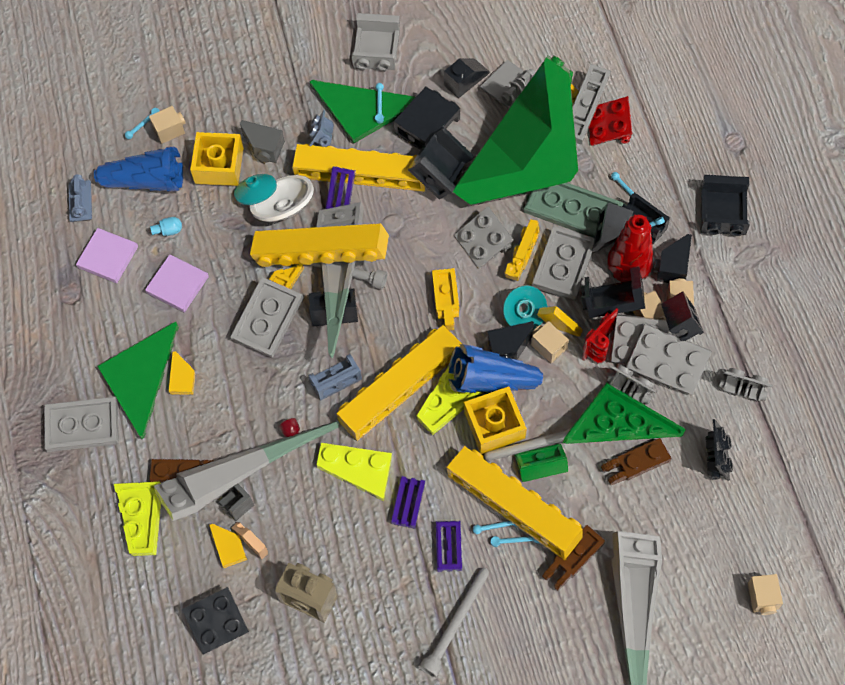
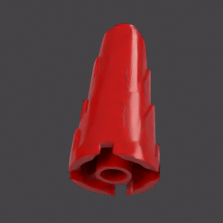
M634 215L630 217L629 221H626L614 246L609 251L607 259L608 270H611L613 277L620 282L631 281L630 268L640 266L642 279L647 278L653 268L651 225L643 215Z

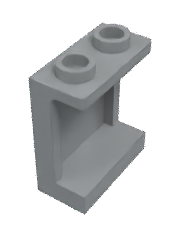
M357 13L356 42L354 52H352L353 68L380 69L382 71L395 70L400 36V16Z

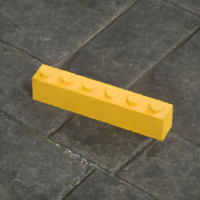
M297 144L293 162L294 175L305 176L310 180L330 182L332 168L337 166L356 170L354 184L423 192L426 189L408 171L417 155L388 154L374 150L359 151L354 148L340 149L333 146H310V144ZM340 172L337 174V183H340ZM346 174V184L348 183L349 174Z
M381 223L255 231L250 255L262 267H269L271 265L290 266L291 264L311 265L312 263L331 264L343 261L352 263L362 260L373 262L385 259L389 235Z
M444 325L439 329H433L422 343H416L412 346L404 358L400 357L394 361L391 366L392 368L386 373H380L369 387H363L359 390L351 402L342 404L337 412L339 423L358 441L450 363L455 347H460L459 344L462 343Z
M464 446L446 467L449 478L565 560L583 538V531L578 521L571 517L568 519L562 515L560 509L554 504L550 503L548 505L542 501L541 496L534 490L530 489L528 491L522 487L521 482L517 478L505 475L497 464L493 462L490 464L485 461L477 450H470Z

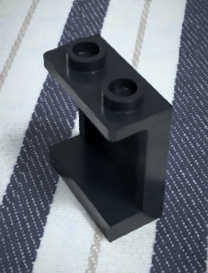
M425 86L394 121V132L421 150L432 133L442 127L447 129L453 121L458 122L460 120V107L455 102L442 97L438 91L431 90Z
M442 127L430 135L408 171L440 200L453 192L456 187L453 184L464 165L470 162L474 156L451 132Z
M704 175L701 184V233H708L710 235L730 234L732 236L747 234L750 226V221L747 220L749 177Z
M640 266L630 268L631 281L592 287L590 277H585V285L581 286V301L583 310H588L589 318L605 316L607 313L611 314L616 308L618 313L646 309Z

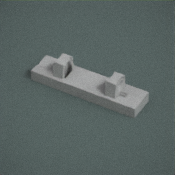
M593 64L588 69L573 105L576 143L580 145L583 143L611 74L610 70Z

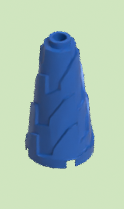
M166 147L164 149L147 151L140 155L125 157L122 160L105 162L104 165H99L94 170V179L106 188L129 187V189H150V191H180L179 188H182L184 177L183 164L176 161V158L181 157L176 147Z
M459 344L460 347H455L449 363L448 373L454 374V379H449L451 389L455 392H494L506 387H510L511 391H518V389H535L543 382V373L538 367L525 364L521 360L502 357L497 353L484 351L476 346Z

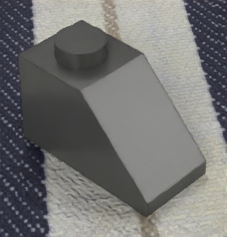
M241 120L242 134L255 158L262 162L277 163L285 143L283 131Z

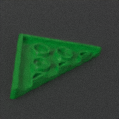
M317 80L310 81L312 89L353 144L395 121L415 99V96L382 91V115L384 121L379 124L375 121V116L377 115V90Z
M177 322L170 324L98 366L141 439L145 438V431L151 419L155 399L165 374L164 370L174 345L173 341L179 329Z
M606 383L567 433L563 443L574 444L682 437L686 429Z

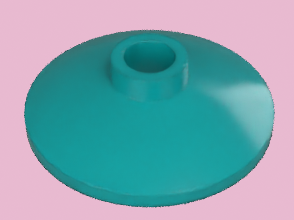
M269 174L250 176L239 183L234 191V196L239 203L244 205L263 202L276 191V179Z
M528 285L516 287L507 295L503 304V315L506 322L513 326L533 321L534 329H536L544 321L537 314L540 308L548 307L546 298L535 287ZM524 303L525 310L521 312L519 307Z

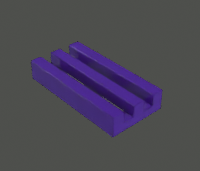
M333 166L326 209L334 208L332 204L338 172L341 173L336 207L341 206L346 174H349L344 205L350 204L356 170Z
M405 476L401 477L391 524L416 529L425 480L418 481L415 478L407 479ZM405 485H409L402 520H398ZM416 486L419 489L412 520L408 522L407 518L414 487Z
M461 521L436 522L437 571H462ZM441 527H446L447 564H442ZM451 527H456L457 564H452Z

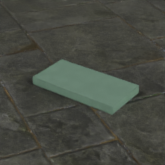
M564 183L533 190L524 208V213L594 238L599 211L608 202L621 207L624 203L573 184Z

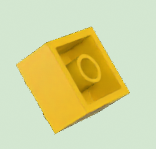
M196 132L190 169L195 184L239 185L244 149L240 134Z
M510 387L464 402V414L480 454L526 439L527 428Z

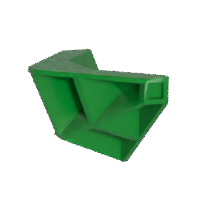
M547 55L458 182L453 193L472 205L572 181L579 171L571 95L573 72L563 66L565 64L564 61L555 55L552 57Z

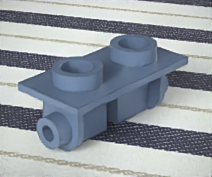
M323 110L320 116L316 115L310 126L312 129L309 133L311 137L310 146L314 142L322 146L331 144L334 124L325 117V110Z
M74 175L71 182H69L70 222L91 220V180L85 181L81 175Z

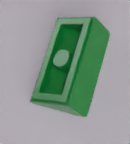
M561 444L515 454L522 482L568 472V461Z

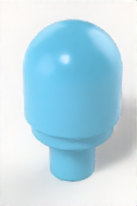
M168 217L160 220V224L150 226L152 235L162 233L163 236H170L181 231L182 222L177 217Z

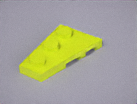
M449 366L417 414V420L432 435L464 410L465 401L477 398L484 393V391H476V393L453 391L450 387L449 379H454V374L448 373Z
M321 443L317 468L342 481H347L358 489L366 491L384 502L392 453Z
M160 482L114 484L115 492L119 499V510L124 521L123 528L129 554L132 556L156 555L161 501L155 494L154 486L161 484Z

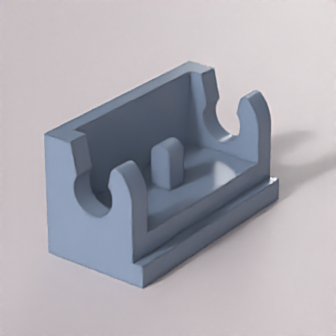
M351 354L346 356V360L315 376L313 373L308 375L309 381L320 401L362 380L361 370Z

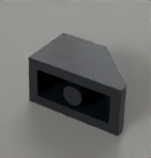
M459 58L444 70V86L457 98H460L489 74V70L475 58Z
M608 202L599 211L592 251L597 252L615 243L626 221H629L630 217H632L633 211Z
M686 234L662 250L660 259H655L654 272L658 273L657 281L669 283V281L675 279L686 280L691 234Z
M531 321L488 331L490 351L502 357L518 360L532 338L534 322Z

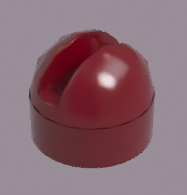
M296 418L288 419L279 425L281 433L285 437L299 434L300 427Z

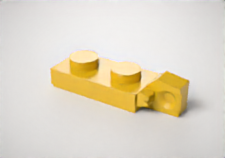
M530 219L528 226L523 227L521 243L519 246L516 245L514 249L513 261L507 264L506 278L519 281L540 234L538 221Z
M455 268L432 270L436 314H438V319H444V325L449 331L454 330V318L459 317Z

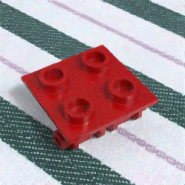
M628 96L597 106L589 126L591 146L614 139L621 140L623 144L630 142L633 133Z
M617 308L611 314L607 313L601 319L600 326L596 330L591 329L585 336L583 361L587 357L596 363H603L606 360L609 346L607 336L614 330L618 313Z

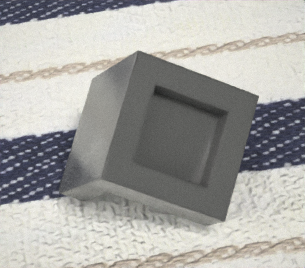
M238 483L233 486L234 489L219 501L220 505L235 521L254 506L251 496Z

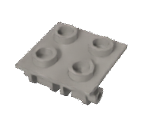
M507 60L480 88L509 109L535 71L533 69L523 71Z
M489 206L455 234L457 240L479 269L501 250L508 252L512 248L511 243L514 240Z
M620 364L617 367L610 366L617 371L615 375L611 373L607 379L611 386L621 391L628 379L622 392L625 393L633 382L635 384L628 396L631 397L637 386H639L633 398L642 404L650 403L653 396L649 395L650 392H657V390L653 389L654 383L641 376L638 379L632 377L634 372Z
M729 368V372L723 371L722 374H726L727 377L726 379L721 378L719 384L723 391L735 394L738 381H740L737 395H739L743 382L747 383L744 397L747 396L750 384H752L748 398L759 402L761 400L765 401L768 392L764 391L765 386L773 387L772 384H768V378L753 375L751 379L744 376V371Z

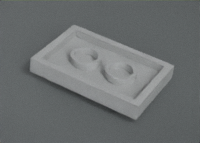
M553 226L532 287L576 301L593 253L594 238Z
M261 277L231 335V339L273 358L304 296Z
M617 314L611 362L628 363L645 323L672 334L669 331L666 320ZM683 329L673 335L680 337L687 333V330Z
M645 323L626 368L693 395L712 351L688 340L680 341L678 336Z
M116 397L45 405V450L47 452L119 444L118 403Z

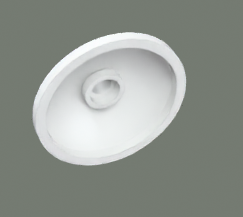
M291 175L277 179V188L274 194L263 202L250 205L251 213L256 219L266 222L286 220L295 216L306 207L312 198L314 187L310 179L301 175Z

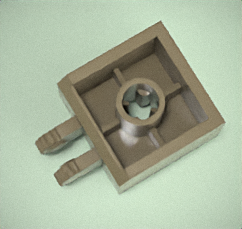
M288 563L275 589L280 603L325 623L338 597L335 585L332 583L333 580L321 573L318 576L310 573V569L300 563L296 565Z

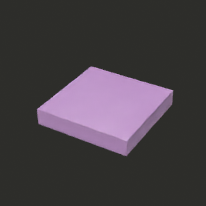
M97 228L76 266L81 270L118 283L135 254L138 245L133 241Z
M169 254L145 291L156 299L185 313L209 276L208 273Z

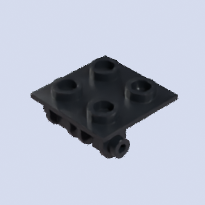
M713 419V431H709L708 436L705 437L706 454L711 455L707 457V474L710 475L712 480H718L720 475H723L727 481H730V472H733L732 459L729 458L728 449L732 448L730 435L725 433L724 427H721Z
M228 587L182 609L203 655L249 632Z

